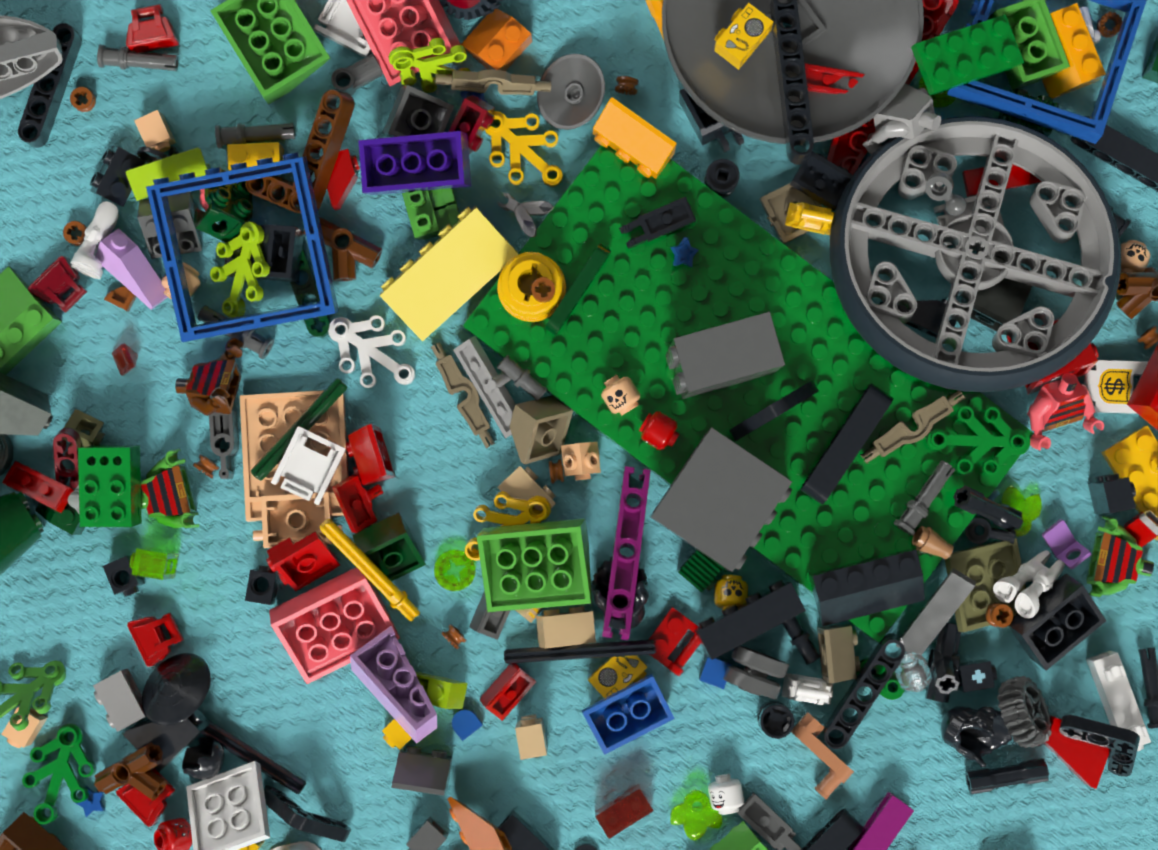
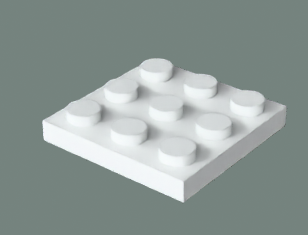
M253 761L218 774L211 779H205L186 786L193 850H238L270 838L260 763Z

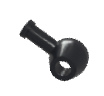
M973 518L965 528L967 538L976 544L984 543L990 538L1014 544L1016 538V531L992 528L991 524L984 518ZM978 525L984 527L985 532L983 535L976 533Z

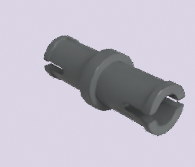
M509 355L505 356L498 364L497 368L511 378L517 388L520 386L536 401L547 391V387H544L530 375V370L527 368L524 370Z

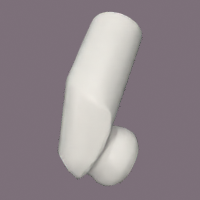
M1080 7V12L1094 44H1097L1101 39V33L1093 28L1089 8Z

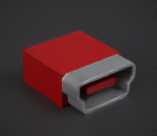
M1150 510L1144 513L1140 512L1126 522L1124 528L1136 539L1137 545L1143 547L1158 536V517Z

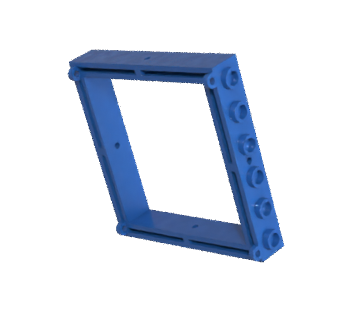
M974 0L969 14L974 17L972 23H966L965 27L986 21L994 0ZM1089 0L1126 12L1091 119L978 81L949 89L947 95L1096 144L1103 135L1147 0Z
M297 152L282 155L283 161L273 162L272 157L256 160L257 166L247 167V163L244 162L231 165V171L221 172V168L218 167L205 170L206 175L196 177L195 172L179 175L180 180L170 182L169 177L153 180L154 185L146 187L182 342L325 316L339 311L306 156L299 158ZM293 172L320 301L196 324L167 196Z

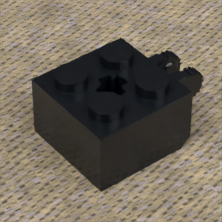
M685 89L679 91V103L702 145L717 139L723 152H727L730 150V147L724 135L730 132L738 145L744 143L742 134L722 125L708 115L695 103Z

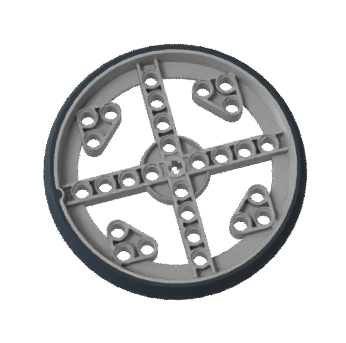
M965 116L941 119V124L936 131L925 128L915 139L892 138L864 161L845 187L835 210L830 233V264L836 293L846 315L861 337L885 360L910 376L943 388L967 392H992L1022 387L1039 381L1067 365L1087 348L1106 321L1116 297L1121 271V245L1117 224L1104 192L1091 173L1068 150L1045 135L1020 124L995 118ZM976 155L987 157L972 214L960 216L945 227L877 208L885 194L898 181L899 195L906 200H913L926 194L925 186L932 174L943 172L952 178L957 167V160L954 156ZM995 157H1000L1005 162H999L995 159ZM913 159H920L923 164H917ZM1012 164L1028 171L1042 181L1032 194L1030 205L1052 240L1057 243L1068 242L1077 231L1081 249V266L1014 247L1009 232L997 221ZM938 166H944L948 171H942ZM989 180L996 181L998 186L992 185ZM906 182H914L917 187H910ZM936 182V185L940 187L944 185V183ZM1040 194L1046 195L1049 200L1042 199ZM1065 201L1073 203L1075 207L1068 206ZM982 203L990 204L992 209L985 208ZM874 220L878 223V226H871L867 221ZM1059 224L1067 226L1069 231L1061 229ZM975 226L984 227L986 232L978 231ZM898 227L902 229L904 233H895L892 228ZM918 235H925L928 237L929 240L922 241L919 239ZM868 239L936 258L939 271L952 284L936 343L926 340L904 325L911 320L917 308V301L894 264L881 262L876 266L873 275L871 274L868 259ZM943 242L952 243L954 248H947ZM995 256L1002 257L1005 263L997 262ZM1020 264H1027L1031 270H1024ZM1046 271L1054 272L1057 278L1049 277ZM962 273H970L973 279H966ZM886 274L890 280L883 281L878 275ZM1004 278L1073 297L1066 312L1054 325L1053 312L1046 307L1040 306L999 327L992 339V346L996 352L969 353L961 351L977 291L988 289ZM1072 278L1079 279L1082 282V286L1075 284ZM956 296L964 297L967 303L958 302ZM871 298H880L883 304L876 305L872 302ZM897 305L906 306L909 312H901ZM1034 318L1042 320L1044 326L1037 325L1034 322ZM949 320L958 321L961 327L951 326ZM1001 335L1009 336L1012 343L1005 342ZM1032 342L1036 344L1038 350L1030 349L1027 343ZM942 344L951 345L954 351L948 352L944 350Z

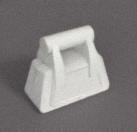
M786 673L782 697L818 705H830L833 696V683H828L820 678Z

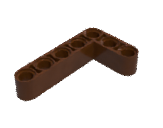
M328 90L324 93L302 156L307 158L310 177L313 172L315 174L312 186L318 211L321 207L355 105L354 99L350 94L337 90ZM340 98V105L337 108L336 101ZM331 123L332 128L331 131L328 133V126ZM321 148H323V155L320 158L319 153ZM276 175L246 181V188L251 194L293 212L301 213L295 182H290ZM262 179H263L264 184H263V187L261 188V181H262ZM283 188L285 189L284 197H282Z

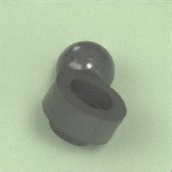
M943 172L932 174L925 186L927 195L936 201L944 200L945 209L950 215H961L966 209V200L962 196L952 193L954 187L952 178ZM936 182H943L945 186L938 187Z

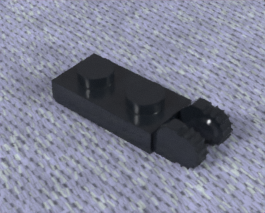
M683 197L641 215L637 220L619 229L621 234H624L641 226L644 234L637 238H632L626 243L628 249L690 225L696 222V218L687 198Z

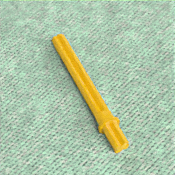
M326 519L320 525L323 534L390 601L392 608H397L409 621H413L416 616H419V609L407 598L408 594L406 591H401L331 519Z

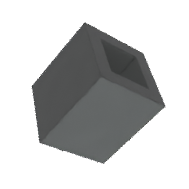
M429 817L411 836L406 845L409 847L408 850H437L449 834Z

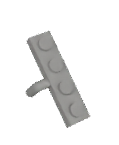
M476 336L453 349L502 434L507 438L512 435L510 423L516 405L504 385L511 378L505 373L498 375Z

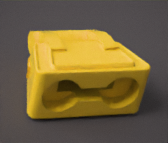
M790 202L785 225L830 235L835 212H832L830 208L814 206L804 202Z

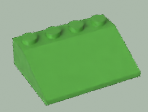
M226 0L210 10L268 104L291 92L330 59L295 0Z
M9 266L0 274V373L7 375L62 323L38 296L28 291L29 286Z
M586 519L483 528L478 533L477 543L488 612L591 604L590 557Z

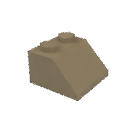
M553 395L540 398L537 401L531 400L519 403L514 407L510 430L520 461L524 465L562 453L561 445H564L573 410Z
M849 624L817 627L822 679L828 683H837L857 678L856 672L860 671L859 656L854 654V646L858 644L856 630H852V626Z

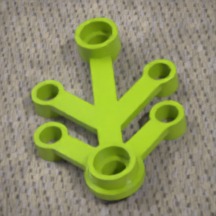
M434 38L429 42V46L413 50L408 47L399 46L389 53L388 58L394 69L401 71L400 79L402 85L412 86L416 83L415 72L410 69L413 66L419 68L423 92L432 93L437 89V85H435V78L432 77L431 73L452 75V71L455 69L443 66V64L463 62L467 58L465 47L462 45H456L450 49V53L443 54L446 51L444 40L442 38ZM432 54H433V55H439V56H435V57H431V58H426V59H422V58H421V57H425V56L432 55ZM461 68L458 71H470V69Z
M246 222L242 225L238 237L230 242H220L216 246V253L220 258H229L233 255V251L242 247L239 257L224 266H214L210 270V277L214 282H223L227 279V276L236 271L230 297L222 303V311L229 318L240 317L245 313L246 305L241 298L245 278L248 284L246 298L251 302L260 301L263 298V289L259 286L256 277H266L269 274L270 267L265 262L260 248V244L264 240V231L261 226L254 222ZM251 253H252L253 258H254V261H255V262L253 263V265L251 264V261H250Z

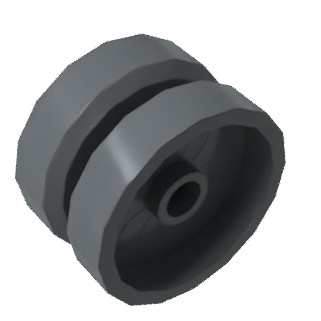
M741 645L734 648L731 655L732 659L745 667L743 669L733 665L727 666L723 679L749 693L777 700L781 686L778 682L767 677L771 675L777 678H784L789 664Z

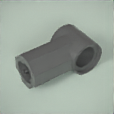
M371 54L347 68L335 70L331 81L334 90L345 92L352 96L360 87L383 76V72L375 57ZM344 78L351 81L346 87L337 85Z

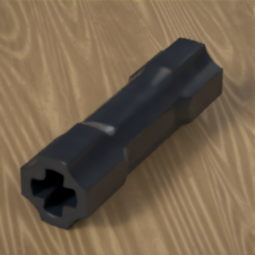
M966 485L957 489L953 496L956 507L971 514H979L988 518L995 525L1008 531L1019 529L1023 523L1021 511L1004 503H996L986 498L981 492Z
M1044 758L1022 761L1017 765L994 769L982 768L965 771L966 784L971 795L989 792L995 788L1049 781V771Z

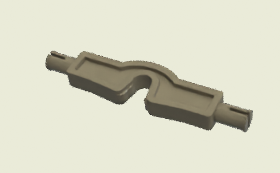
M496 69L479 72L453 70L452 75L437 73L435 75V85H451V90L485 93L490 84H497L498 92L501 95H533L534 91H551V81H536L535 76L514 75Z
M440 342L436 344L440 353L435 345L431 346L438 360L436 366L443 377L449 394L454 395L460 391L468 393V397L457 405V409L467 421L473 434L480 436L486 449L490 447L486 437L491 446L494 445L495 442L488 431L490 425L479 407V394L475 386L469 379L462 376L453 357L446 355Z
M957 390V392L947 398L942 396L931 404L913 412L912 417L917 425L915 432L910 431L904 422H898L884 435L873 441L872 448L860 454L862 459L872 454L863 461L868 464L877 456L885 457L903 444H912L923 439L930 432L933 424L954 411L952 407L965 399L964 395H961L954 400L962 392Z

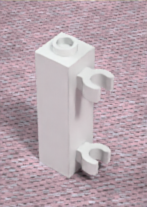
M1107 651L1086 659L1110 725L1136 732L1140 736L1137 751L1144 749V745L1150 743L1151 740L1118 652Z

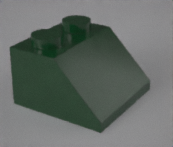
M399 512L352 535L355 545L391 582L426 565L408 526Z

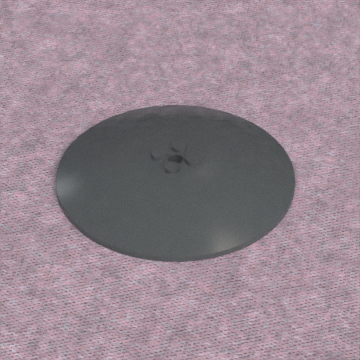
M663 0L662 31L668 58L677 78L695 103L712 118L737 133L761 141L785 144L773 30H771L739 70L714 51L716 35L723 27L727 29L732 23L731 18L738 8L744 9L750 3L771 19V0ZM778 0L781 3H788L787 0ZM797 0L804 63L865 74L863 78L843 76L836 83L829 86L831 88L848 90L845 94L808 91L814 143L833 139L859 128L874 118L895 98L904 86L916 61L911 47L915 43L922 41L924 24L922 0ZM791 47L783 48L786 52H794ZM793 71L786 72L790 77H797V74ZM851 79H856L858 83L853 88H850L848 82ZM796 96L788 97L793 102H800V99ZM795 120L791 122L795 127H803L800 121Z

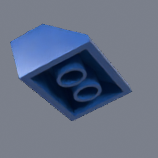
M652 674L581 710L604 755L675 719Z

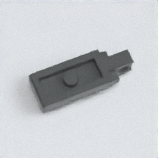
M754 792L739 807L737 814L773 848L782 850L785 847L787 850H802L792 839L796 835L793 829Z

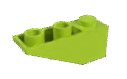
M416 672V676L433 706L444 709H463L468 683Z

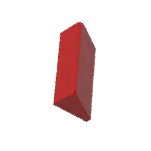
M510 663L479 700L486 709L503 721L534 686L536 680L517 663Z

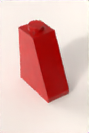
M1051 716V736H1049V741H1046L1044 744L1084 784L1097 789L1111 749L1062 735L1059 732L1061 719Z

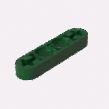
M599 244L544 329L555 336L557 335L611 253L610 249Z
M303 247L301 263L304 262V266L300 267V271L307 272L308 281L304 285L290 282L298 305H304V299L308 295H314L317 298V302L320 301L316 280ZM329 315L318 317L321 322L326 324L322 327V332H319L317 329L313 330V326L316 325L315 318L304 319L307 330L313 336L321 338L329 334L328 331L331 323Z

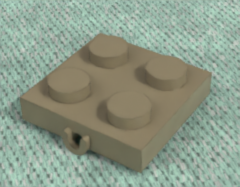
M790 183L759 199L768 216L767 220L770 221L771 227H774L783 244L809 232L785 225L790 202H804L822 207L821 203L792 187Z

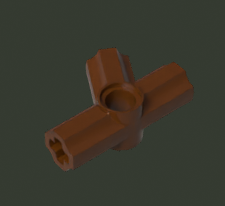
M319 217L324 243L332 248L334 281L356 280V261L371 269L377 265L383 251L382 248L352 234L347 229ZM341 236H348L350 239L349 244L343 248L338 247V239Z
M1148 267L1144 272L1120 273L1117 293L1124 296L1116 304L1129 318L1133 319L1152 300L1158 301V271L1154 267Z
M152 742L97 773L95 775V787L98 792L101 791L108 794L120 786L129 783L151 800H155L165 789L167 782L150 769L163 762V751L159 745H154Z

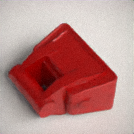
M161 4L131 10L132 23L128 25L126 46L130 51L148 52L174 47L179 44L169 19L162 15L163 8ZM154 16V19L144 21L141 20V18Z
M171 612L158 620L155 616H149L127 623V627L147 667L154 666L159 661H162L170 653L171 645L184 640ZM165 624L171 636L169 640L166 639L160 627Z
M155 768L152 769L153 772L165 779ZM165 779L167 782L163 793L155 800H151L129 783L119 788L116 794L146 826L151 827L158 822L167 806L165 800L176 789Z

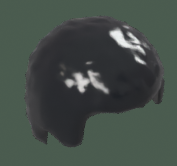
M200 737L198 739L199 745L186 749L182 771L184 774L202 780L211 779L218 774L224 763V748L217 739L212 740Z

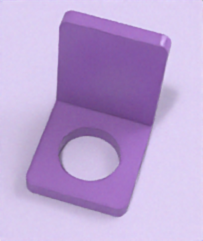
M1062 519L1042 533L1055 558L1062 560L1070 569H1074L1091 555L1087 548L1075 540ZM1072 552H1081L1079 557H1077L1076 559H1067Z

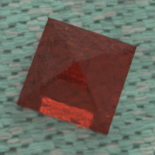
M125 343L112 352L121 376L126 375L136 366L138 355Z

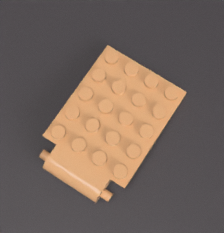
M325 390L240 395L245 517L247 522L262 521V530L253 531V540L263 541L264 548H272L289 537L296 543L315 531L326 545L333 544L323 534L320 525L326 519L333 521V517L344 516L332 489L334 485L349 477L344 393L309 429V431L346 448L319 505L314 503L318 495L316 492L313 493L310 501L280 488L285 477L281 476L276 485L271 483L280 462L261 481L252 475L251 469ZM308 437L304 445L324 456H328L331 447Z

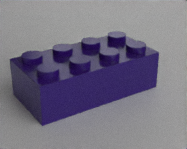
M462 131L358 140L362 193L379 195L471 186L468 134Z

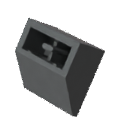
M191 192L167 196L180 254L202 251L200 230L194 226L196 207ZM149 198L139 200L137 218L151 258H160L162 254Z

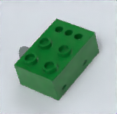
M140 446L79 447V485L69 495L68 503L78 512L80 527H133L142 524Z

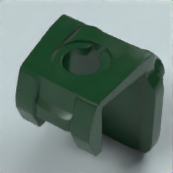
M246 181L206 188L205 201L209 208L206 212L198 208L195 210V228L223 242H229L238 236L242 225L249 222L252 218V194L246 188Z

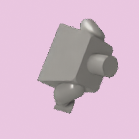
M904 84L895 98L874 117L875 132L868 135L867 141L863 143V146L869 154H872L888 138L902 137L915 139L925 128L936 131L941 124V116L934 114L933 99L926 89H915Z

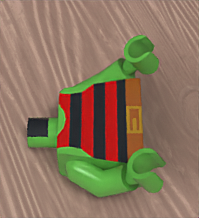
M180 448L168 451L166 457L159 460L146 474V480L141 482L143 492L141 493V509L147 508L149 517H155L160 524L172 528H198L199 524H194L193 517L199 515V513L195 509L186 468L179 465L185 463V459L179 460L177 458V453L181 451Z
M1102 516V519H1105L1106 522L1105 526H1098V530L1102 532H1096L1086 579L1088 580L1087 584L1092 586L1089 595L1094 597L1111 595L1125 590L1129 584L1137 582L1138 574L1150 577L1154 569L1153 561L1141 559L1143 548L1137 546L1136 539L1124 527L1119 525L1116 519Z

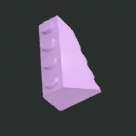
M392 626L350 655L351 670L416 744L437 729V713L423 686H421L414 668L410 665L402 645L397 640Z

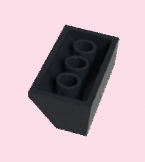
M908 549L809 575L822 627L925 600L923 573L916 549Z
M779 580L768 586L770 591L762 595L756 592L745 598L747 603L739 607L733 604L723 609L722 616L716 619L710 616L698 623L700 627L695 629V632L706 656L713 660L805 612L806 610L792 583L788 581L784 583L783 580Z

